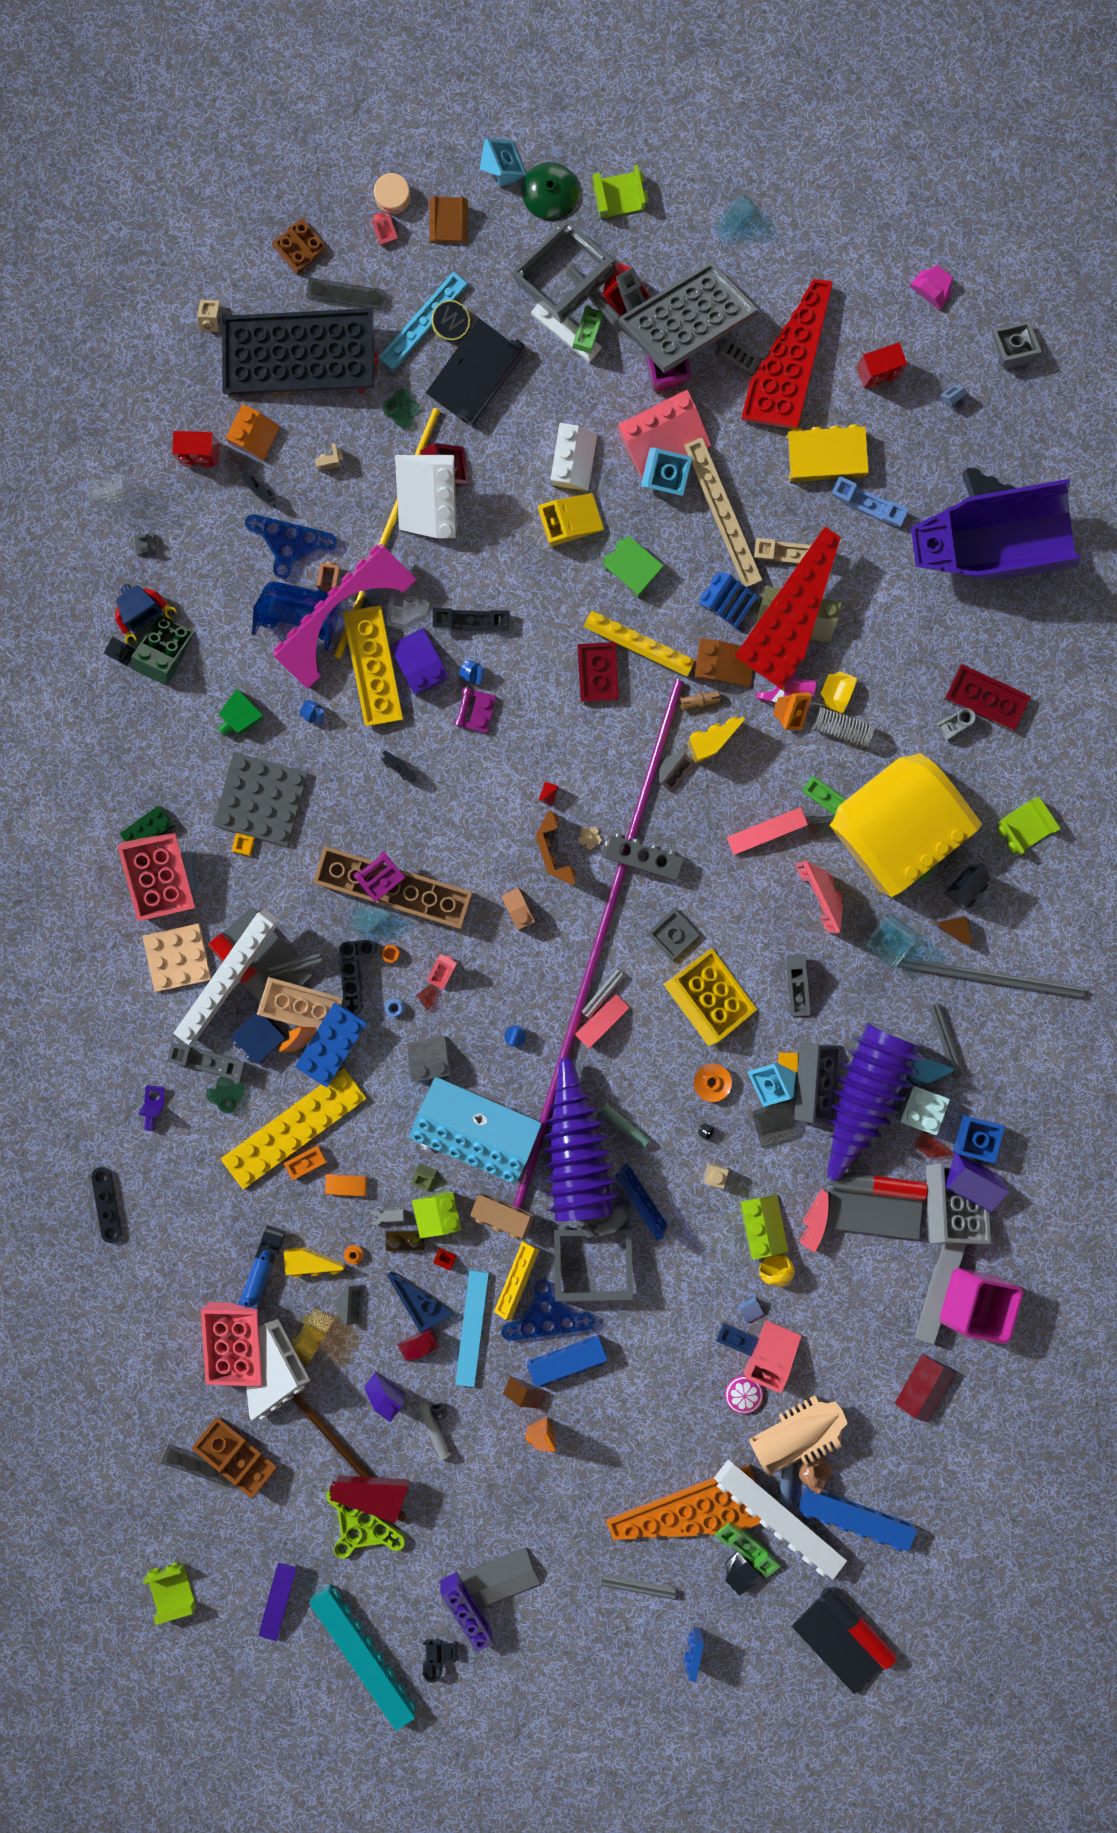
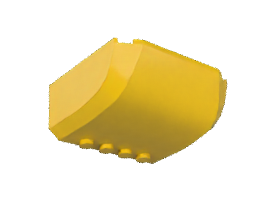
M917 753L915 755L899 757L840 804L829 826L878 891L893 897L905 890L978 831L982 823L944 772L929 758L921 753Z

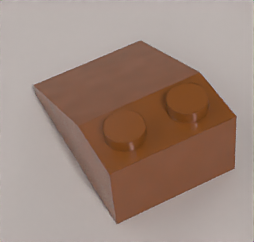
M700 638L698 641L693 679L750 687L753 670L734 657L741 645Z

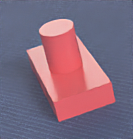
M440 954L427 981L444 990L457 963L454 962L452 957Z

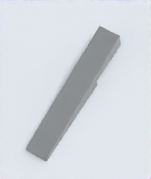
M942 1245L938 1263L935 1264L915 1339L934 1345L941 1324L940 1314L953 1270L959 1268L966 1245Z

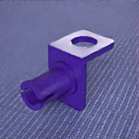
M146 1085L144 1104L138 1112V1115L145 1116L144 1130H156V1118L164 1108L165 1087ZM155 1090L159 1092L160 1098L157 1100L152 1099L149 1094L150 1091Z

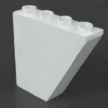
M278 1319L265 1323L259 1328L262 1386H247L249 1417L251 1420L256 1418L262 1420L268 1417L270 1410L272 1412L282 1406L281 1402L285 1403L292 1399V1394H297L304 1390V1385L310 1381Z

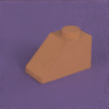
M519 888L501 896L517 930L535 922Z

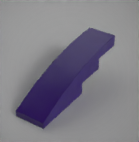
M278 1562L263 1615L259 1637L277 1641L297 1567Z

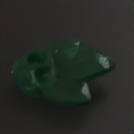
M400 389L394 393L392 398L387 399L383 403L382 409L387 417L393 418L397 426L409 428L412 426L410 417L415 416L421 410V406L409 399L408 389ZM395 406L396 409L395 411L391 412L389 411V407Z
M220 1076L216 1088L206 1089V1095L209 1102L217 1105L221 1112L230 1113L236 1108L237 1102L243 1098L245 1088L243 1082L233 1085L229 1078ZM225 1100L230 1101L229 1107L224 1105Z

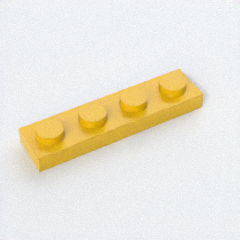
M522 1241L494 1310V1313L508 1321H511L540 1250L525 1241Z

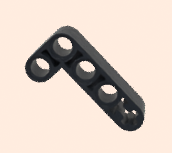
M369 939L346 941L339 947L343 1007L353 1012L352 1009H349L352 999L348 1000V997L357 995L358 999H353L354 1005H358V1009H355L353 1012L356 1015L363 1009L359 958L373 956L377 951L376 943ZM365 943H370L373 947L372 952L369 954L363 951ZM347 944L353 947L351 955H347L344 952V947ZM348 963L353 964L355 967L353 974L346 972L345 968ZM350 982L354 983L357 987L355 993H350L347 990V985Z

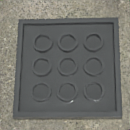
M234 752L213 826L288 846L308 772Z

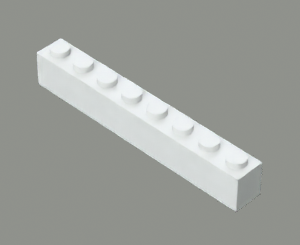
M266 909L256 914L174 1031L177 1037L188 1045L199 1038L281 920Z
M729 1460L726 1461L714 1477L719 1482L718 1488L725 1494L727 1491L733 1494L731 1499L738 1505L742 1503L746 1505L745 1511L752 1517L759 1516L761 1518L760 1523L768 1530L770 1527L775 1530L774 1535L782 1542L786 1539L789 1542L788 1547L796 1554L800 1551L804 1555L802 1559L810 1566L814 1563L818 1567L816 1571L824 1578L828 1575L831 1579H834L847 1562V1560Z

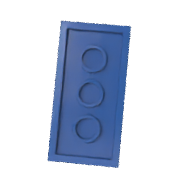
M334 1002L295 1065V1068L327 1088L368 1022L339 1003Z

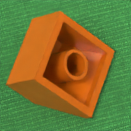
M242 404L225 439L230 445L264 461L280 426L262 413Z

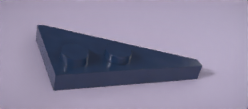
M390 1271L387 1273L390 1282L420 1333L452 1315L450 1309L394 1272Z

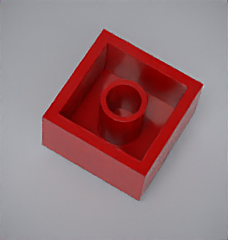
M898 342L863 354L856 367L863 387L870 386V389L880 386L883 381L893 382L899 379L907 365V361L901 344Z
M173 431L172 454L184 467H194V464H197L204 468H213V465H219V441L212 432Z

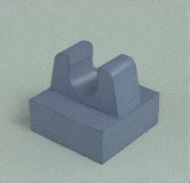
M955 384L942 393L940 397L951 409L957 410L956 402L959 400L961 404H965V395L968 393L965 387Z

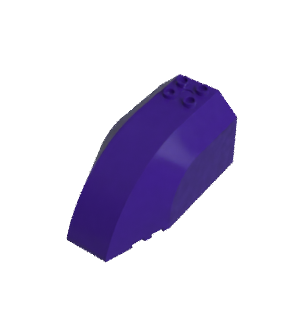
M1070 479L967 497L960 503L952 507L950 506L943 512L911 527L916 567L983 580L1014 578L1078 567L1080 554L1075 553L1069 510L1068 491Z

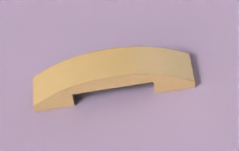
M756 538L754 558L772 562L798 564L811 545Z

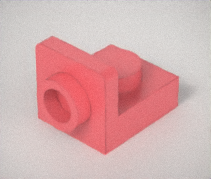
M384 212L373 215L374 219L370 221L380 245L398 238L389 214L385 215Z

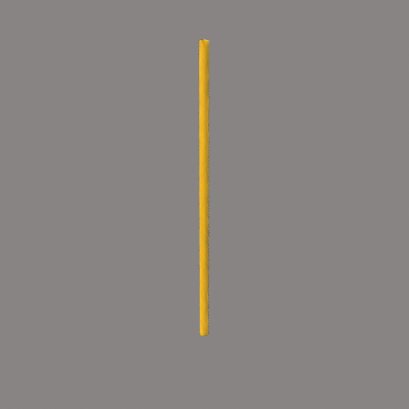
M437 408L432 410L415 455H421L420 450L427 446L440 414V410ZM398 499L395 502L378 546L382 544L386 548L398 518ZM359 591L352 610L361 609L365 600L363 591ZM346 627L334 653V657L341 659L348 642Z

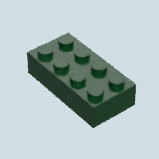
M157 806L122 831L120 835L125 842L161 836L172 828L174 824L162 807Z

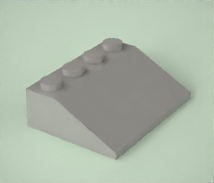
M939 1163L926 1166L930 1244L990 1245L989 1212L945 1188L951 1164Z

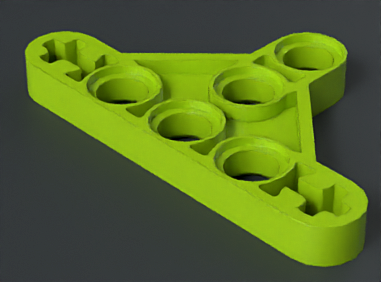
M328 1489L326 1499L338 1512L341 1537L334 1547V1554L338 1558H347L354 1548L384 1544L393 1551H399L404 1547L405 1536L401 1531L386 1520L370 1515L371 1521L363 1522L360 1517L365 1512L356 1509L348 1511L345 1505L331 1501L332 1493ZM384 1525L387 1531L384 1534H379L376 1531V1527ZM357 1529L360 1535L357 1538H353L350 1536L349 1531ZM389 1531H392L391 1537H393L394 1539H396L397 1537L400 1538L401 1544L396 1543L394 1545L393 1539L390 1536L388 1537V1540L385 1539L388 1536ZM340 1544H345L348 1547L346 1553L338 1551Z

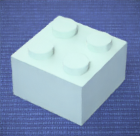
M914 1085L913 1087H908L905 1094L906 1100H903L896 1120L937 1136L950 1099Z

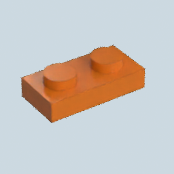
M319 1145L283 1164L291 1179L294 1180L325 1164L327 1160Z

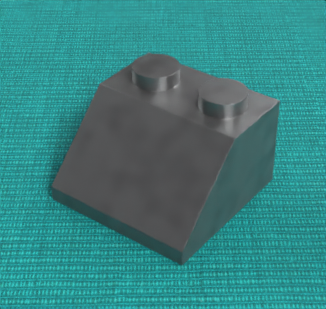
M445 1036L407 1043L412 1082L452 1074Z

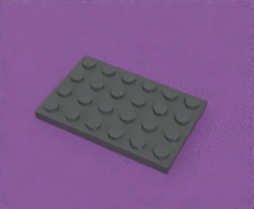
M711 261L619 317L618 324L665 373L758 315V309Z

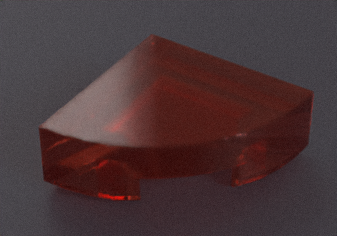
M433 984L416 994L426 1010L435 1001Z

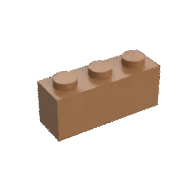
M485 1193L478 1194L470 1215L475 1218L477 1223L483 1225L486 1223L490 1224L492 1229L499 1232L504 1230L510 1233V1237L518 1240L528 1236L535 1217L532 1213Z

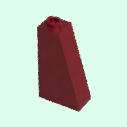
M339 1475L337 1481H332L329 1492L332 1493L330 1500L396 1523L410 1480Z

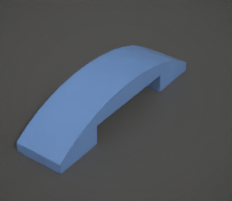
M839 476L831 495L848 506L875 519L901 527L909 510L908 508L894 501L888 502L857 487L856 483Z

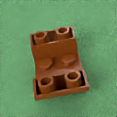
M549 810L535 835L547 873L573 886L575 885V880H578L575 868L571 869L569 865L555 870L554 867L557 866L554 855L550 856L548 851L551 848L548 836L544 837V834L557 831V826L560 825L557 813L553 814L552 810Z

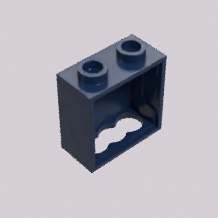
M257 1012L230 1036L235 1047L238 1049L242 1048L246 1053L245 1057L251 1063L255 1062L256 1064H259L287 1038L270 1018L260 1016Z

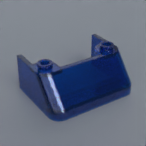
M276 581L268 582L253 607L252 635L257 634L260 626L271 629L277 626L279 622L300 626L302 624L300 621L307 614L311 615L315 611V605L329 597L328 592ZM341 602L330 611L319 631L318 637L325 641L324 650L328 651L335 636Z

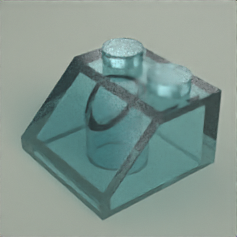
M887 912L863 947L895 969L917 941L919 934Z

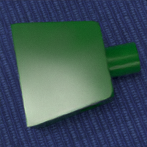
M236 689L219 712V715L225 721L217 729L225 737L233 729L241 735L262 721L265 716L240 690Z

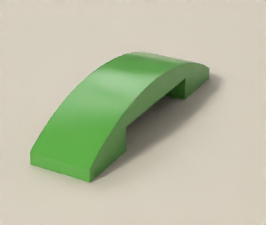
M728 1522L715 1533V1537L727 1547L731 1545L750 1560L754 1569L765 1578L780 1568V1564L774 1556L743 1528Z

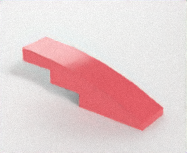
M802 807L728 836L727 840L735 855L807 826L808 822Z

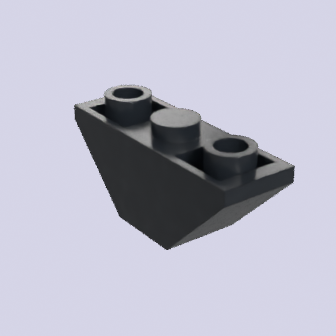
M967 467L962 474L969 497L1015 489L1012 485H1004L998 482V479L993 476L987 477L981 474V471L977 468Z

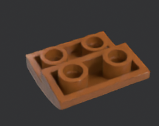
M303 218L289 226L285 234L272 241V247L296 275L327 250V246Z

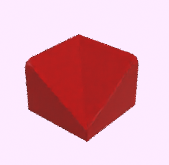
M545 781L539 801L553 805L559 786Z

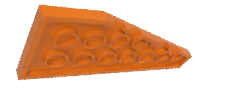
M749 1464L739 1467L743 1473L755 1482ZM713 1477L608 1518L606 1523L613 1540L636 1539V1537L657 1538L656 1536L715 1535L728 1522L745 1530L761 1524V1518L757 1515L755 1518L745 1511L746 1505L743 1503L738 1505L732 1500L733 1494L729 1491L725 1494L717 1487L719 1482Z

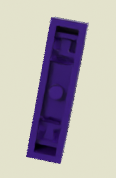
M458 1572L440 1580L441 1596L475 1652L477 1653L493 1645L492 1628Z

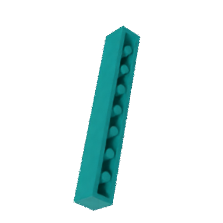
M330 1584L313 1595L309 1605L394 1730L397 1731L415 1719L416 1704L406 1696V1690L402 1683L398 1684L392 1668H387L383 1655L373 1647L374 1644L371 1637L364 1634L360 1621L353 1618L349 1605L344 1604L340 1599L341 1594L339 1590L333 1588Z

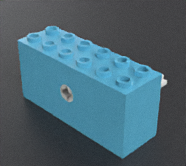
M435 1077L408 1138L421 1143L424 1146V1150L433 1148L516 1185L527 1162L541 1123Z

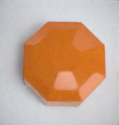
M387 945L382 949L381 957L385 962L394 963L400 959V950L396 945Z

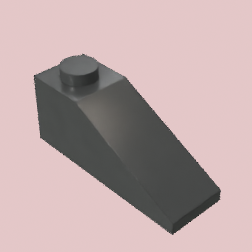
M806 954L787 955L791 1016L810 1015Z

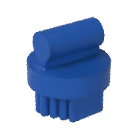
M465 660L460 667L459 675L466 682L482 684L485 667L475 661Z
M307 700L302 705L299 716L308 723L316 721V724L322 725L324 710L319 703Z
M518 1025L510 1026L505 1031V1041L511 1047H519L526 1040V1032Z

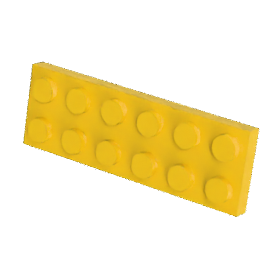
M381 605L343 612L365 727L403 720Z

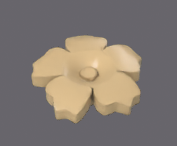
M587 827L582 828L580 833L582 837L578 838L579 843L582 845L586 844V848L591 850L595 847V843L600 844L602 841L600 835H596L599 830L596 827H590L589 830Z

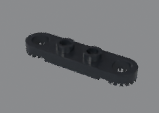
M98 1167L92 1172L91 1180L101 1237L107 1243H114L120 1239L122 1230L112 1174L108 1168ZM99 1171H102L106 1174V1180L104 1182H100L97 1179V1173ZM108 1228H113L116 1231L115 1238L107 1236Z

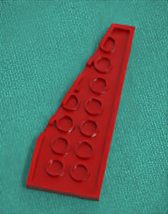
M813 279L802 297V301L797 309L793 311L789 322L783 327L770 348L766 359L762 361L758 372L749 383L741 416L742 421L798 430L833 281Z
M826 526L821 530L734 655L735 658L779 689L784 687L805 657L841 539L840 536Z

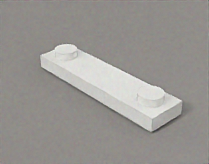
M539 304L531 311V315L588 363L602 349L597 342H594L591 354L573 349V342L578 327L567 318L560 324Z

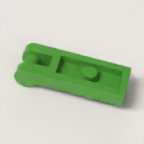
M590 305L585 306L573 342V349L591 354L604 316L600 310L593 309Z

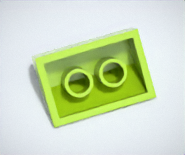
M777 1195L739 1201L750 1258L754 1260L789 1252Z

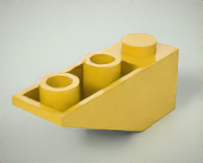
M307 1247L290 1248L284 1251L286 1275H291L292 1278L302 1277L306 1273H310L311 1276H318L322 1272L328 1271L330 1274H338L346 1267L345 1263Z

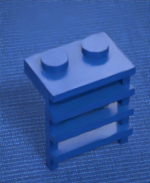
M718 572V574L713 576L708 589L702 593L698 604L705 609L712 610L741 632L740 622L754 601L760 603L761 599L731 574ZM740 588V593L730 606L727 613L724 615L722 612L726 608L727 604L729 603L737 589ZM748 594L749 598L734 621H732L731 617Z

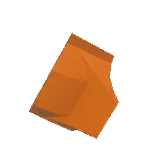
M809 692L778 697L773 716L781 722L785 730L802 729L812 695Z

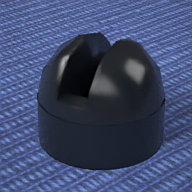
M709 1124L700 1125L702 1129H698V1135L706 1141L709 1140L714 1133V1127Z
M445 1403L431 1406V1413L435 1419L441 1420L446 1416L447 1409Z

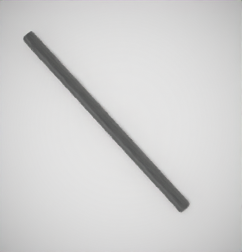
M897 957L895 961L896 967L1080 998L1084 997L1085 993L1084 988L904 957Z

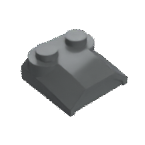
M1030 320L1016 325L992 329L999 354L998 362L1002 367L1012 368L1029 364L1040 357L1042 351Z

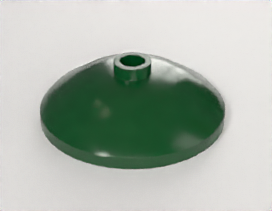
M556 162L538 164L526 174L523 180V202L526 208L540 219H560L569 214L577 203L579 195L578 182L574 174L562 164ZM553 184V187L548 188L547 185Z

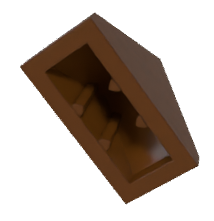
M966 916L935 922L934 926L965 946L972 944Z
M510 1376L503 1395L520 1407L538 1409L545 1390Z

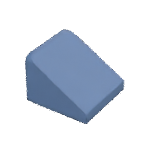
M755 1297L738 1305L747 1323L764 1315Z

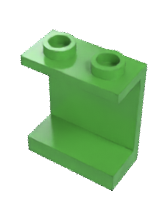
M628 535L626 539L621 538L615 546L617 549L613 554L609 552L603 559V569L605 571L608 569L638 598L659 574L663 565Z

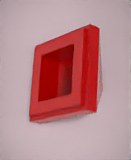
M439 1248L433 1263L451 1271L457 1255Z

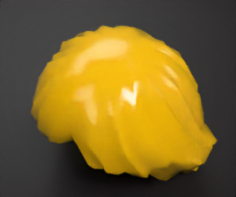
M783 1253L765 1257L759 1267V1277H761L763 1282L777 1287L788 1285L795 1275L792 1261Z

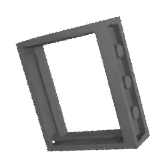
M566 220L535 251H532L521 264L517 265V268L512 271V275L519 287L562 324L613 276L617 269L614 260L569 220ZM571 238L592 256L599 265L554 306L527 279Z
M622 1225L615 1233L607 1234L625 1235L627 1291L561 1292L560 1236H585L582 1230L584 1226H577V1229L571 1230L570 1226H558V1230H554L555 1301L633 1300L631 1229H627V1225Z

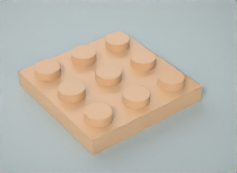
M200 924L142 936L154 992L212 979Z

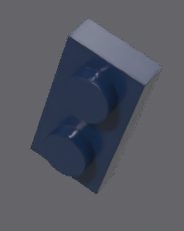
M723 1322L715 1340L718 1343L752 1356L759 1338Z

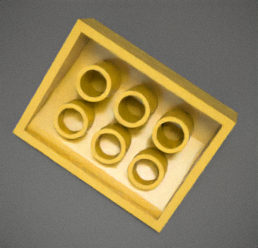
M713 948L663 984L708 1046L719 1042L757 1010Z

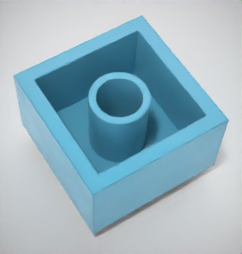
M650 447L641 486L683 496L692 457Z

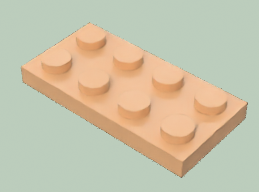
M268 977L257 1014L297 1026L316 1027L317 1031L333 1003L337 1002L341 1005L343 998Z

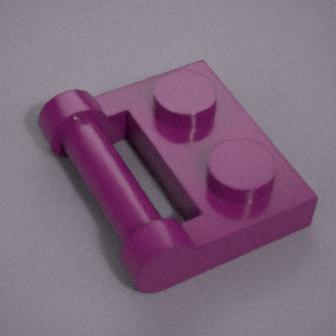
M463 687V697L454 725L487 733L496 696ZM470 696L476 697L469 723L464 720Z
M385 851L381 852L380 856L361 872L354 874V877L374 902L378 901L406 878ZM385 862L388 867L367 883L364 878Z

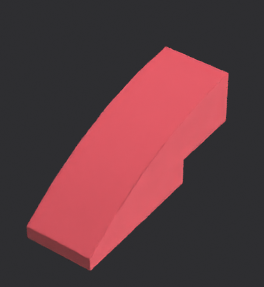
M615 994L575 1035L589 1049L629 1009L628 1005Z
M821 1189L803 1219L804 1224L808 1227L799 1241L801 1245L813 1252H816L821 1242L828 1218V1193L824 1189Z

